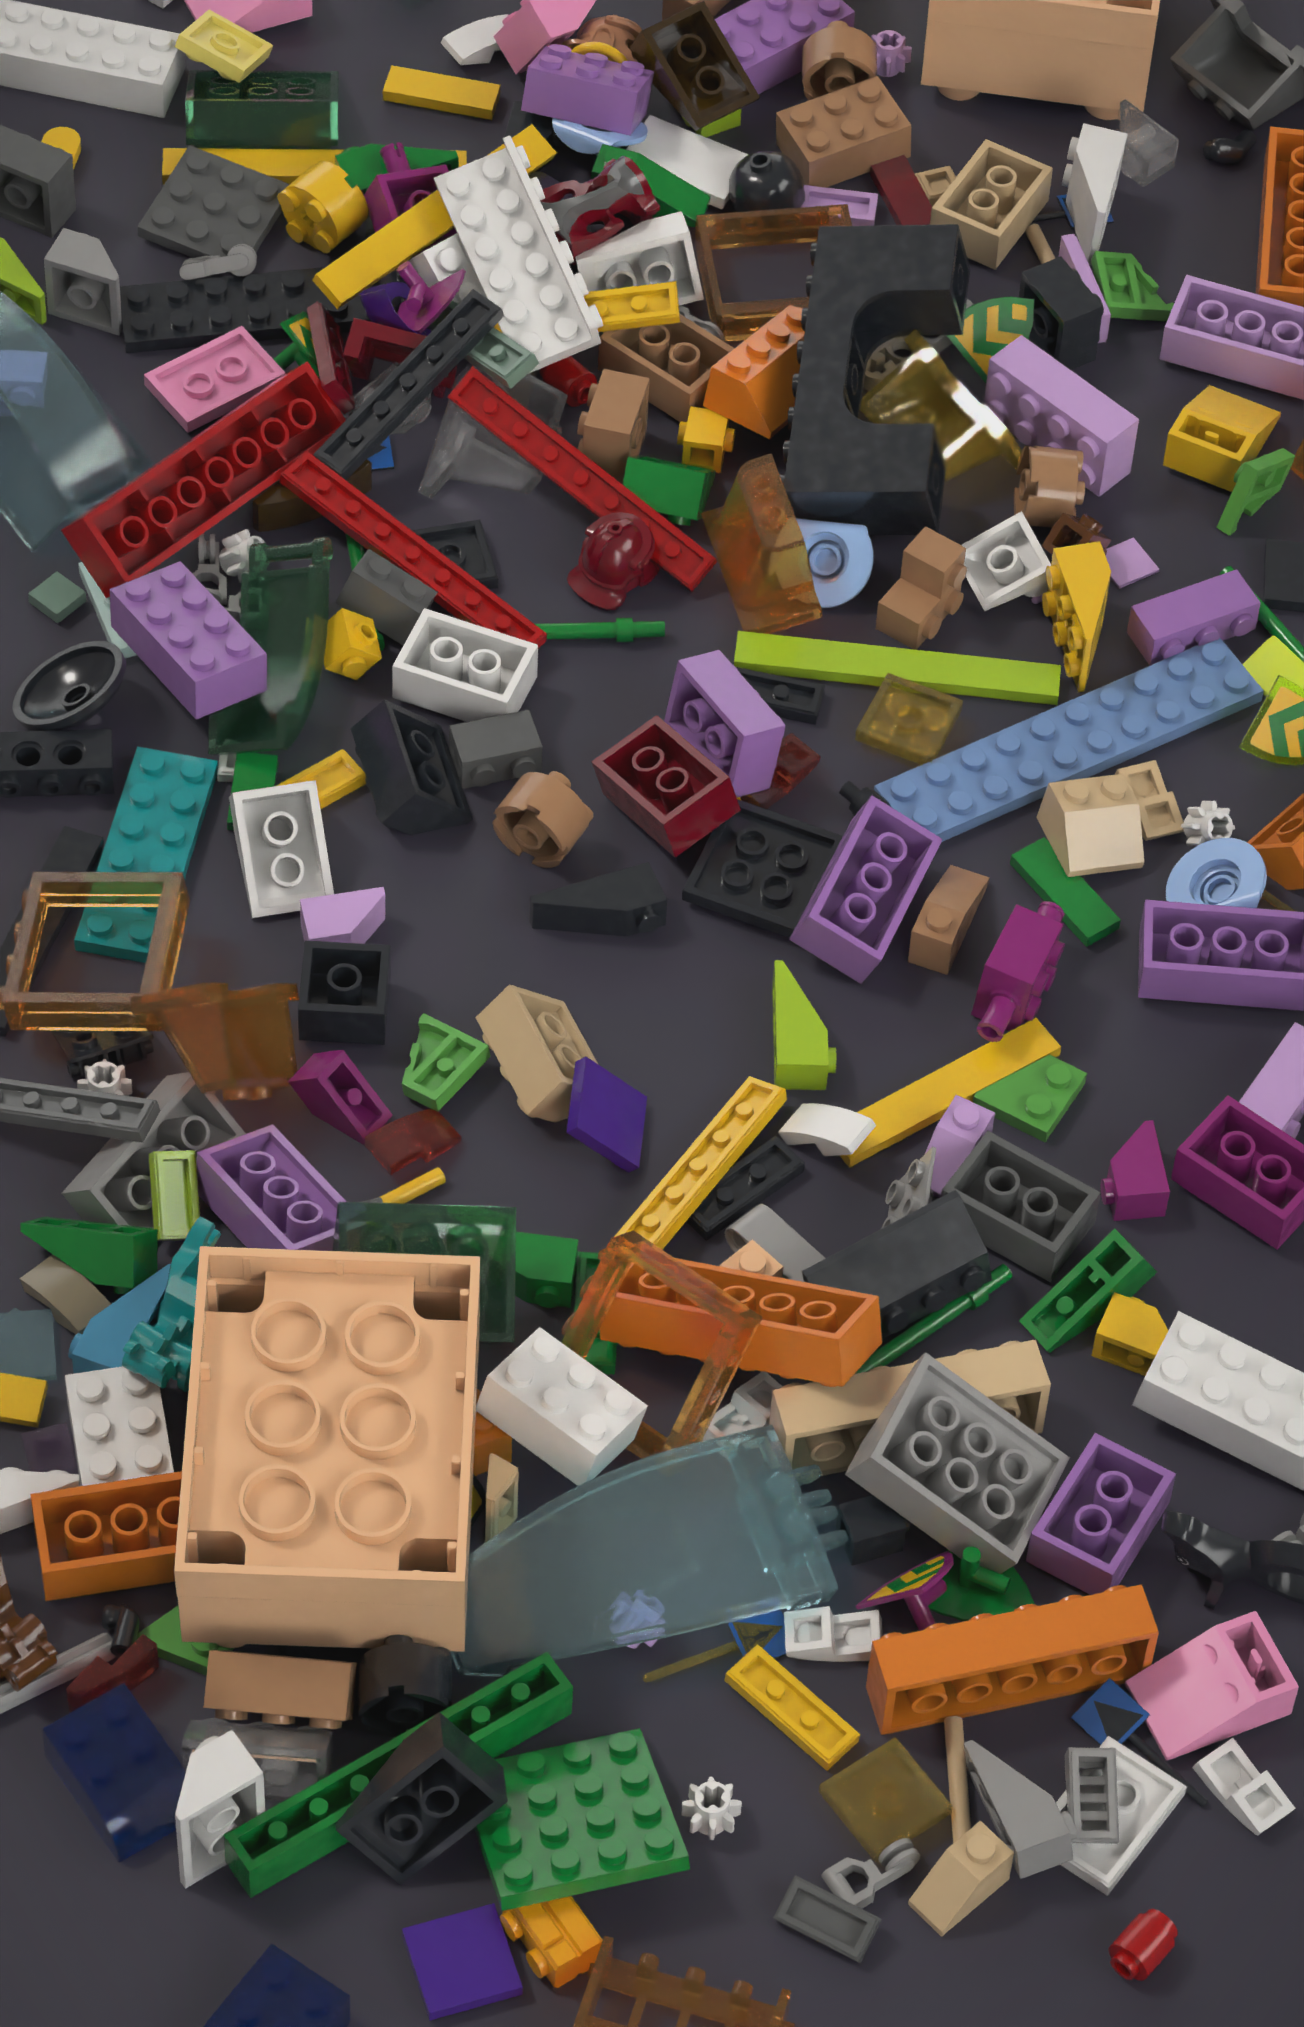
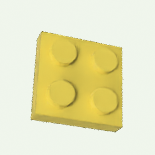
M209 9L179 34L175 48L183 51L189 59L202 62L217 70L223 78L240 83L269 58L273 45Z

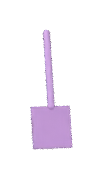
M1134 537L1106 549V558L1111 569L1110 579L1119 589L1159 572L1157 565ZM1042 596L1032 597V603L1038 604L1042 602Z

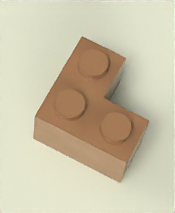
M925 526L903 551L900 579L878 602L875 629L915 650L927 638L930 640L934 638L940 629L943 619L948 614H955L963 601L964 594L961 593V586L967 572V567L964 566L966 548Z

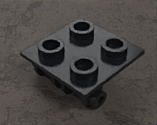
M130 999L123 1001L111 1000L104 1003L100 1008L83 1013H68L62 1016L60 1020L48 1023L50 1031L69 1059L66 1061V1066L70 1077L79 1076L80 1079L85 1078L84 1067L86 1065L92 1066L99 1062L98 1055L100 1062L103 1059L109 1062L107 1052H111L117 1067L122 1065L120 1048L125 1065L147 1059V1054L154 1052L151 1041L154 1038L153 1034Z

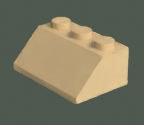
M509 984L475 1017L484 1033L482 1035L483 1040L494 1051L501 1065L500 1072L511 1083L518 1096L517 1104L526 1115L531 1118L537 1117L554 1123L567 1119L569 1116L575 1062L585 1056L595 1063L597 1061L564 1001Z

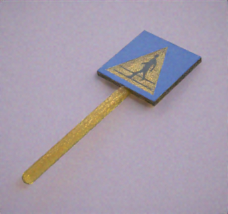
M777 1600L727 1618L725 1621L734 1641L645 1673L643 1681H654L735 1650H739L743 1658L757 1644L774 1659L787 1655L784 1616Z

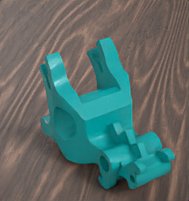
M201 1216L196 1220L181 1248L172 1259L165 1295L160 1304L156 1325L153 1327L144 1321L140 1322L123 1348V1351L126 1352L122 1360L124 1368L135 1374H141L160 1388H165L170 1378L177 1380V1388L183 1392L189 1391L200 1246L214 1247L221 1236L220 1231L214 1229V1223Z

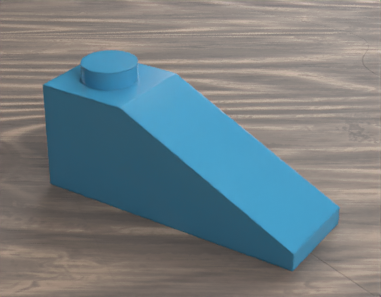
M171 1264L163 1267L92 1317L83 1334L77 1333L74 1336L68 1353V1357L72 1359L74 1374L123 1367L122 1360L126 1353L123 1351V1348L129 1341L135 1327L142 1321L153 1327L156 1325L160 1304L165 1295Z

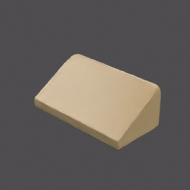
M494 1453L489 1455L486 1492L485 1545L490 1548L496 1545L516 1520L518 1512V1467Z

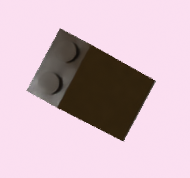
M704 1L642 30L630 46L638 63L643 64L644 69L654 71L652 84L695 130L701 129L760 98Z

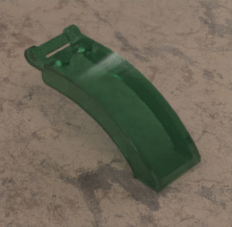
M318 537L309 543L278 546L256 543L250 546L249 570H244L241 575L240 625L267 653V691L210 714L209 755L287 750L295 742L304 727L317 693L326 649L329 615L330 560L333 557V545L329 537ZM312 559V564L309 567L267 571V567L271 562Z

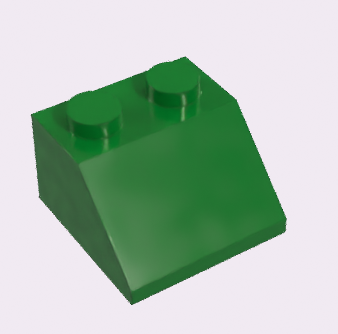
M636 455L627 458L623 485L655 511L668 514L667 520L669 522L690 526L691 519H702L716 470Z

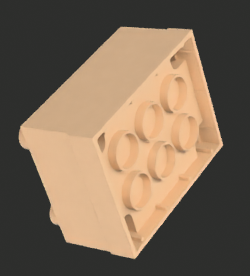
M929 0L921 85L936 86L942 95L957 101L972 99L979 92L1082 105L1085 106L1092 116L1103 120L1118 119L1125 115L1127 111L1143 113L1160 0Z
M200 1246L174 1567L182 1642L216 1643L226 1648H238L246 1644L374 1649L383 1646L384 1640L389 1636L406 1635L412 1638L413 1643L443 1647L454 1652H465L479 1357L480 1257Z

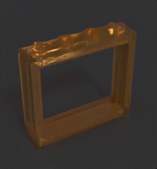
M848 204L696 215L695 246L710 321L722 331L725 341L746 340L790 304L795 307L805 308L808 307L809 299L807 297L722 303L711 250L817 242L818 231L821 226H852Z
M33 872L30 887L25 889L22 894V920L17 921L14 928V953L9 954L6 961L8 977L6 986L0 988V1009H4L10 1029L163 1031L190 905L183 872ZM48 907H158L140 993L28 992Z
M632 1230L616 1237H611L607 1247L599 1251L598 1260H600V1263L594 1275L590 1276L581 1288L580 1297L582 1301L577 1311L565 1322L562 1328L564 1338L561 1343L583 1359L586 1358L632 1262L724 1323L668 1438L644 1421H641L635 1439L626 1447L636 1456L669 1477L690 1466L763 1317Z

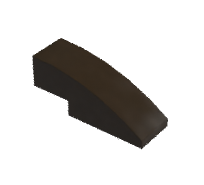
M367 459L346 480L363 494L372 490V462ZM280 481L253 501V527L258 532L283 529L323 516L282 485Z

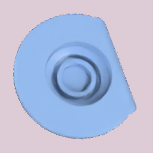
M552 118L553 129L560 140L571 149L586 154H599L602 144L620 148L621 146L641 143L646 139L648 132L646 125L642 122L629 136Z
M798 518L791 519L780 534L774 552L775 572L784 590L798 602L814 608L837 607L853 599L868 582L874 564V550L867 527L860 524Z
M1219 838L1204 842L1187 852L1172 869L1166 885V900L1169 902L1257 908L1266 886V865L1259 852L1251 844L1240 839Z

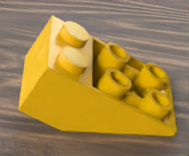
M1209 385L1182 409L1168 432L1163 466L1232 492L1236 485L1234 476L1238 468L1244 462L1256 459L1278 422L1281 412Z
M1100 541L1053 548L1051 566L1046 567L1048 589L1047 592L1042 594L1044 614L1046 617L1051 616L1053 621L1055 644L1057 647L1062 646L1064 651L1066 675L1073 677L1078 692L1085 691L1103 626L1111 569Z

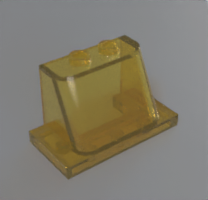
M915 329L904 339L913 354L862 397L861 413L869 423L873 424L934 423L947 467L945 482L1000 455L1017 471L1022 450L1009 429L985 403L981 405L949 371L940 355Z

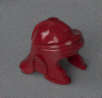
M610 513L599 518L586 528L585 535L587 537L582 544L579 564L568 573L567 581L574 592L589 604L604 610L618 609L623 605L627 592L637 586L643 587L649 584L660 571V568L650 561L655 551V540L651 530L643 520L629 513Z

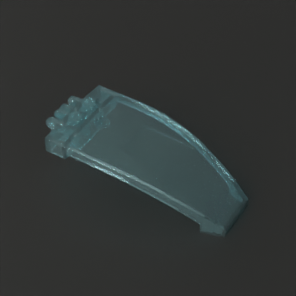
M768 1425L682 1446L640 1459L587 1481L545 1503L469 1554L465 1652L451 1651L459 1675L503 1677L512 1668L521 1667L545 1652H548L553 1660L666 1638L787 1608L788 1611H793L830 1601L839 1588L826 1551L845 1544L848 1541V1536L844 1530H836L820 1535L816 1527L818 1525L830 1523L839 1515L834 1505L821 1507L832 1499L828 1489L802 1494L800 1489L802 1484L812 1483L821 1476L822 1472L819 1466L814 1464L792 1469L773 1425Z

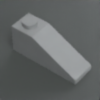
M973 1740L965 1742L964 1751L967 1771L1000 1839L1014 1852L1012 1863L1019 1878L1022 1879L1073 1860L1071 1840L1077 1838V1832L1069 1812L1061 1813L1052 1795Z

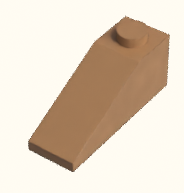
M953 865L949 866L926 899L911 931L909 963L948 975L987 889L990 877Z

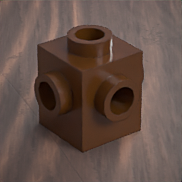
M1063 513L1052 527L1042 547L1053 554V548L1100 541L1106 556V548L1112 540L1101 533L1104 526L1091 516L1083 514L1080 518Z

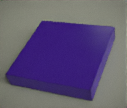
M585 1056L575 1062L566 1133L629 1173L639 1168L647 1096Z
M494 1903L402 1928V1939L429 2021L523 1994V1986Z

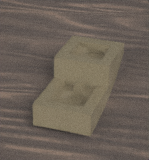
M53 1254L19 1278L24 1292L49 1307L55 1321L74 1334H83L90 1319L111 1305L105 1296L82 1274Z

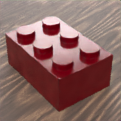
M657 715L591 761L603 795L674 857L680 855L741 810L730 777Z

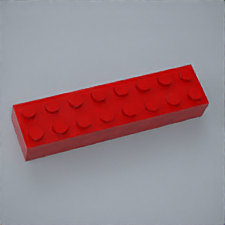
M307 361L278 378L61 529V531L104 596L108 598L110 597L111 588L144 576L278 481L280 474L306 451L313 455L346 419L323 390L320 379Z

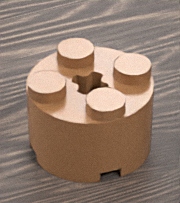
M832 21L828 24L827 28L812 34L803 45L802 83L808 100L877 76L876 42L863 31L849 27L846 22Z
M1025 446L1020 455L1016 473L1021 475L1019 488L1015 487L1014 515L1022 511L1030 526L1052 528L1063 513L1076 516L1075 505H1082L1085 496V482L1078 481V474L1081 473L1083 466V451Z
M552 771L547 775L539 772H529L520 777L494 812L496 818L492 823L498 838L511 852L519 857L524 851L535 857L532 864L539 867L552 868L558 866L585 832L594 815L592 810L570 789L571 783L562 773Z

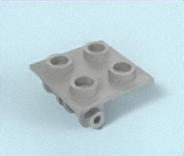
M932 1146L920 1160L915 1159L907 1173L900 1180H894L891 1183L885 1199L886 1204L889 1205L888 1217L882 1228L932 1202L933 1191L931 1189L936 1155L935 1147Z

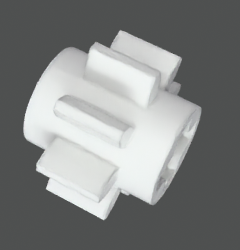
M245 529L222 540L225 548L220 552L219 561L227 575H238L240 583H243L266 573L263 564L268 561L269 550L261 537H250L249 530Z
M1202 801L1201 807H1188L1189 814L1186 816L1184 823L1181 824V828L1184 829V833L1188 838L1186 844L1190 846H1198L1213 839L1229 838L1235 829L1232 819L1228 815L1230 809L1217 808L1216 801Z
M106 1059L92 1066L86 1065L84 1067L85 1079L77 1080V1089L125 1096L132 1094V1081L125 1076V1066L120 1065L117 1067L115 1064L107 1062Z
M709 1777L708 1782L701 1784L699 1787L692 1783L689 1785L688 1797L690 1800L682 1802L681 1813L682 1816L692 1817L690 1822L691 1833L699 1831L702 1834L708 1835L710 1840H714L715 1835L724 1830L730 1833L734 1831L735 1820L733 1817L741 1815L742 1801L731 1800L733 1784L730 1783L725 1786L722 1783L716 1782L713 1777Z

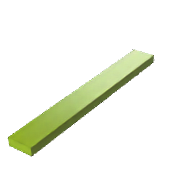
M738 631L734 657L735 667L779 676L1057 705L1059 697L1061 665L745 631Z

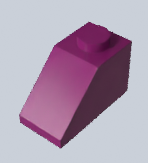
M344 1050L314 1053L288 1081L314 1116L361 1144H367L393 1116Z
M1153 1120L1142 1123L1110 1160L1107 1178L1101 1179L1102 1201L1104 1205L1110 1204L1113 1221L1163 1217L1166 1214L1170 1189Z

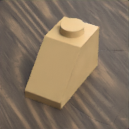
M979 1821L946 1849L911 1896L908 1905L942 1937L1009 1880L1014 1852L982 1821Z

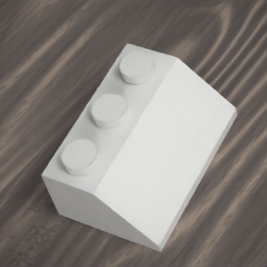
M233 1730L220 1737L212 1736L207 1738L190 1754L175 1812L180 1882L185 1889L226 1865L224 1835L265 1812L263 1771Z

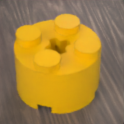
M320 161L310 167L277 196L288 222L286 225L288 235L295 242L301 243L304 241L326 254L355 232L368 217V206L358 185L351 188L344 180L348 174L339 166L331 162Z

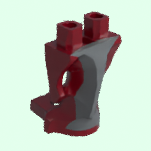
M621 156L617 160L611 159L597 177L581 184L576 180H571L542 189L545 199L540 200L544 211L552 209L560 229L554 233L559 242L566 240L574 262L571 264L574 266L577 264L576 256L610 239L624 227V222L620 218L613 216L618 212L623 214L635 226L645 220L652 219V215L660 211V205L655 200L643 172L632 159L626 156ZM567 194L574 196L573 198L561 200ZM598 221L604 223V227L598 231L589 232L586 229L592 223Z

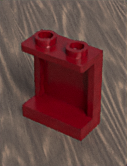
M354 318L343 356L354 377L368 380L375 358L400 365L427 336ZM457 366L432 390L435 397L443 398L446 388L451 389L453 387Z

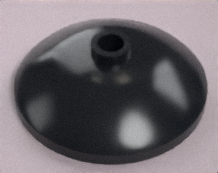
M89 641L71 646L55 654L39 665L19 687L13 701L15 717L23 727L34 731L62 730L86 722L107 705L121 686L126 671V659L123 653L111 642Z

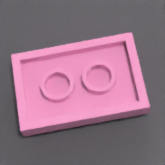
M240 326L145 373L144 385L185 431L189 433L231 412L286 373L247 330Z

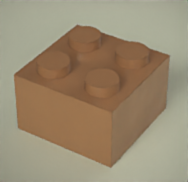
M603 369L599 383L591 384L587 400V406L590 407L589 411H582L579 418L577 434L582 435L583 438L579 442L578 450L623 485L627 458L640 454L647 433L650 378Z

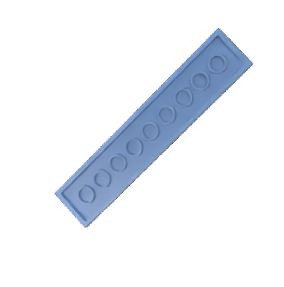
M1219 638L1201 646H1194L1182 653L1171 656L874 785V790L883 796L893 809L942 838L943 842L1043 798L1050 782L1088 778L1261 702L1264 690L1223 640Z

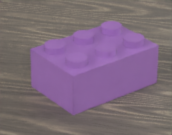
M552 44L549 47L545 46L528 66L521 111L631 136L647 114L654 71L644 69L643 64L634 61H624L622 63L609 61L607 56L600 53H587L583 55L571 52V48L565 45Z
M720 650L678 660L664 721L730 777L736 798L770 789L786 726L782 719L775 714L760 697V694L753 689Z
M1094 1433L1031 1532L1026 1562L1090 1595L1102 1593L1110 1587L1119 1585L1170 1503L1176 1473Z

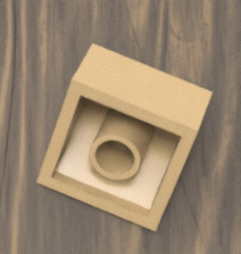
M1124 774L1048 783L1036 818L1067 877L1143 867L1144 851L1140 806Z

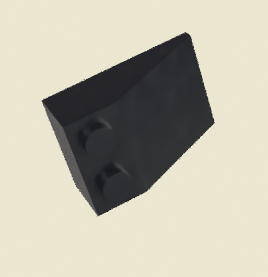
M439 1712L402 1741L335 1824L336 1831L401 1885L508 1802L504 1769Z

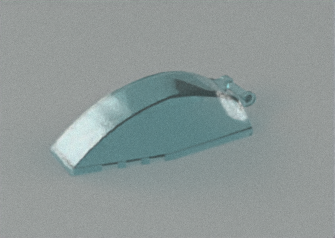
M0 291V512L31 551H34L64 520L69 519L70 522H73L86 513L85 509L106 499L151 468L155 463L79 366L21 307Z

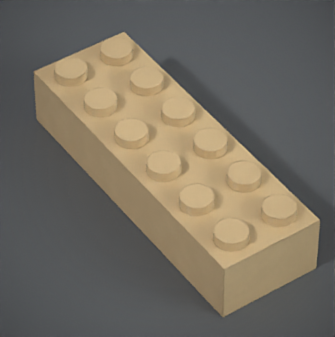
M1036 1340L1025 1342L1009 1341L999 1347L978 1351L967 1349L956 1355L936 1358L938 1362L1037 1434L1043 1432L1051 1383ZM918 1360L895 1367L878 1366L868 1372L854 1374L843 1387H826L819 1382H811L806 1384L790 1383L780 1389L773 1390L768 1441L781 1484L847 1471L863 1439Z

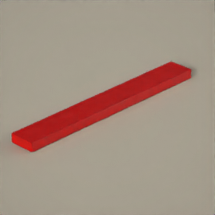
M473 366L447 396L453 404L597 518L610 513L622 512L633 514L643 520L651 530L655 540V551L650 560L691 592L694 591L717 563L714 556Z
M308 451L280 474V483L367 550L370 549L387 559L390 563L438 592L434 601L457 619L537 644L538 649L546 642V632Z

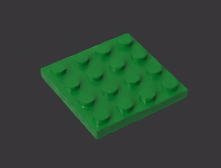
M640 1728L494 1759L504 1769L508 1802L478 1824L474 1830L502 1911L690 1870L687 1849Z

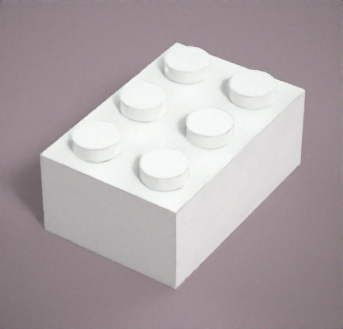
M424 608L392 666V697L466 722L519 712L537 678L538 645Z
M539 1327L487 1375L476 1404V1411L581 1489H584L635 1439L648 1405Z
M124 1367L65 1375L67 1404L81 1486L174 1472L159 1386L148 1381L141 1374H135Z

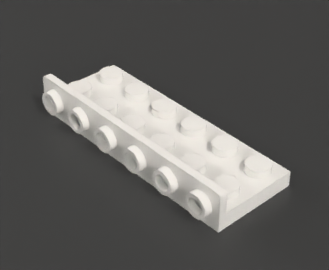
M509 135L503 138L504 149L434 178V181L486 298L502 308L504 317L498 322L501 332L534 353L540 363L529 372L531 373L600 344L598 328L604 325L595 304L588 307L584 296L588 295L589 292L581 273L573 274L569 264L574 262L566 240L559 242L554 233L560 229L552 209L550 208L545 211L540 200L545 199V195L538 178L530 179L526 169L531 167L527 154L522 145L515 147Z

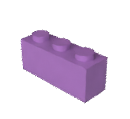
M1236 569L1131 606L1127 634L1149 666L1197 645L1201 646L1219 638L1226 640L1234 636L1246 635L1251 630L1256 629L1261 602Z

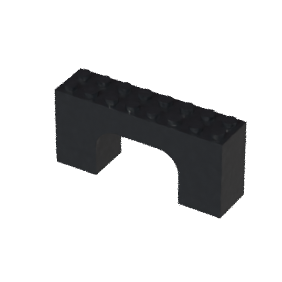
M959 225L819 227L817 242H812L810 249L811 264L814 268L813 275H807L806 295L809 299L808 307L802 309L801 324L805 334L804 340H799L797 344V361L800 364L799 373H794L792 379V391L796 399L795 406L788 409V428L791 431L790 440L784 441L783 459L784 463L787 464L785 474H780L778 482L779 496L786 500V517L788 520L798 518L865 525L869 535H918L925 526L939 533L947 467L934 423L873 424L864 422L859 418L867 362L880 345L900 336L963 335L970 266Z

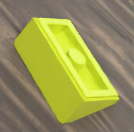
M1273 635L1267 639L1242 664L1264 690L1263 694L1271 702L1280 687H1285L1304 698V662L1276 636Z

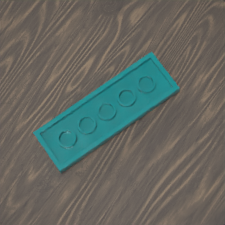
M137 746L74 939L76 951L158 965L217 778V760Z

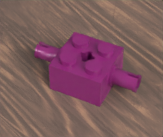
M397 142L395 144L396 150L393 143L384 146L380 150V155L383 158L388 173L376 175L364 194L375 233L438 190L434 178L449 172L447 165L411 170L402 143ZM453 228L418 254L457 233L456 229Z
M1044 901L1039 905L1038 912L1036 913L1016 904L985 963L971 1015L982 1019L978 1024L977 1032L987 1041H1001L1005 1030L1011 1031L1023 1025L1025 1020L1032 1021L1035 1018L1042 1002V998L1039 997L1043 990L1049 991L1058 969L1055 966L1065 946V943L1059 941L1063 924L1060 922L1064 918V911L1059 905L1050 901Z

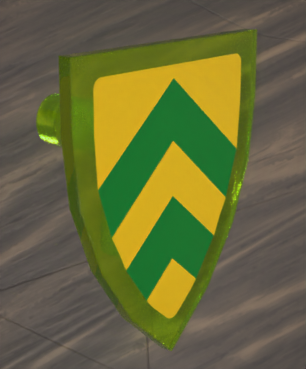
M1278 675L1239 748L1256 757L1277 764H1304V689Z

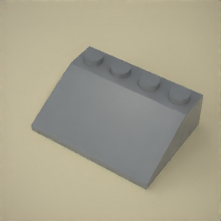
M924 1353L863 1439L845 1475L962 1559L965 1548L969 1546L978 1548L981 1552L979 1565L1001 1574L1018 1563L1030 1539L1031 1532L1038 1523L1070 1457L932 1356Z

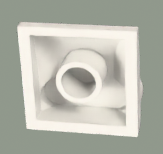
M1022 511L962 544L966 548L964 566L967 567V572L965 576L984 611L1023 594L1028 597H1039L1047 592L1046 567L1051 566V563Z

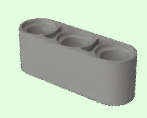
M758 1204L725 1230V1238L734 1253L753 1239L784 1266L783 1278L804 1282L802 1271L826 1259L772 1209L764 1204Z

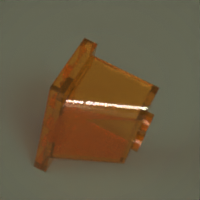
M768 454L749 460L739 469L724 506L703 512L701 516L742 631L771 634L822 618L823 614L815 592L805 541L773 456Z
M199 983L130 997L132 1014H153L201 1094H223V1101L246 1098L247 1101L271 1098L273 1097L272 1091L292 1088L288 1081L295 1075L298 1069L288 1003L299 1001L297 983H273L242 990H228V983Z

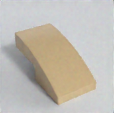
M1156 760L1117 769L1114 775L1124 774L1139 802L1142 837L1145 841L1184 832V829L1181 828V824L1184 822L1173 791L1167 792Z

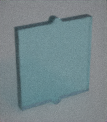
M13 1308L11 1312L0 1313L1 1373L41 1380H57L53 1314L51 1309L19 1311V1309Z

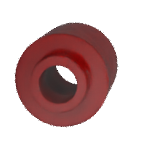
M572 356L540 369V375L543 378L544 384L572 407L587 403L591 384H597L596 376Z
M1149 1909L1146 1913H1139L1109 1946L1110 1963L1113 1969L1127 1980H1146L1174 1948V1939L1178 1936L1175 1924L1168 1916L1156 1909Z

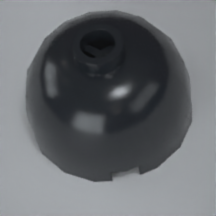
M771 150L757 151L740 160L729 178V198L734 213L746 223L761 226L769 225L767 219H774L780 216V220L784 221L798 212L805 201L803 177L795 162L783 153Z

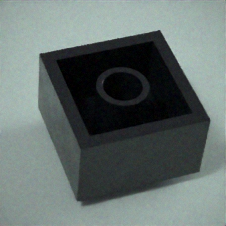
M1061 256L1023 271L1019 298L1034 300L1033 325L1029 341L1070 370L1096 360L1097 346L1100 340L1101 319L1104 313L1100 297L1090 291L1082 281L1078 271L1072 269Z
M322 941L304 942L298 1003L299 1040L385 1045L391 978V945Z

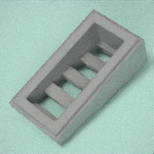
M1069 1747L1064 1755L1067 1805L1077 1832V1838L1071 1840V1842L1118 1844L1116 1748ZM1079 1768L1102 1769V1776H1079ZM1080 1786H1103L1104 1793H1080ZM1080 1803L1105 1804V1811H1081ZM1081 1821H1106L1107 1830H1081Z

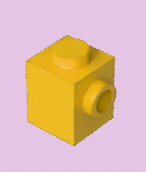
M690 406L687 422L680 421L677 445H683L682 464L716 470L717 473H721L725 451L732 452L734 445L735 429L728 428L729 419L708 408Z
M341 608L317 630L324 666L328 671L358 680L382 658L374 621L371 618Z

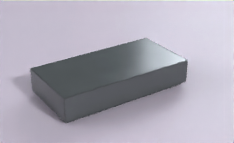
M797 1875L794 1876L773 1917L775 1920L861 1963L882 1921L881 1918Z

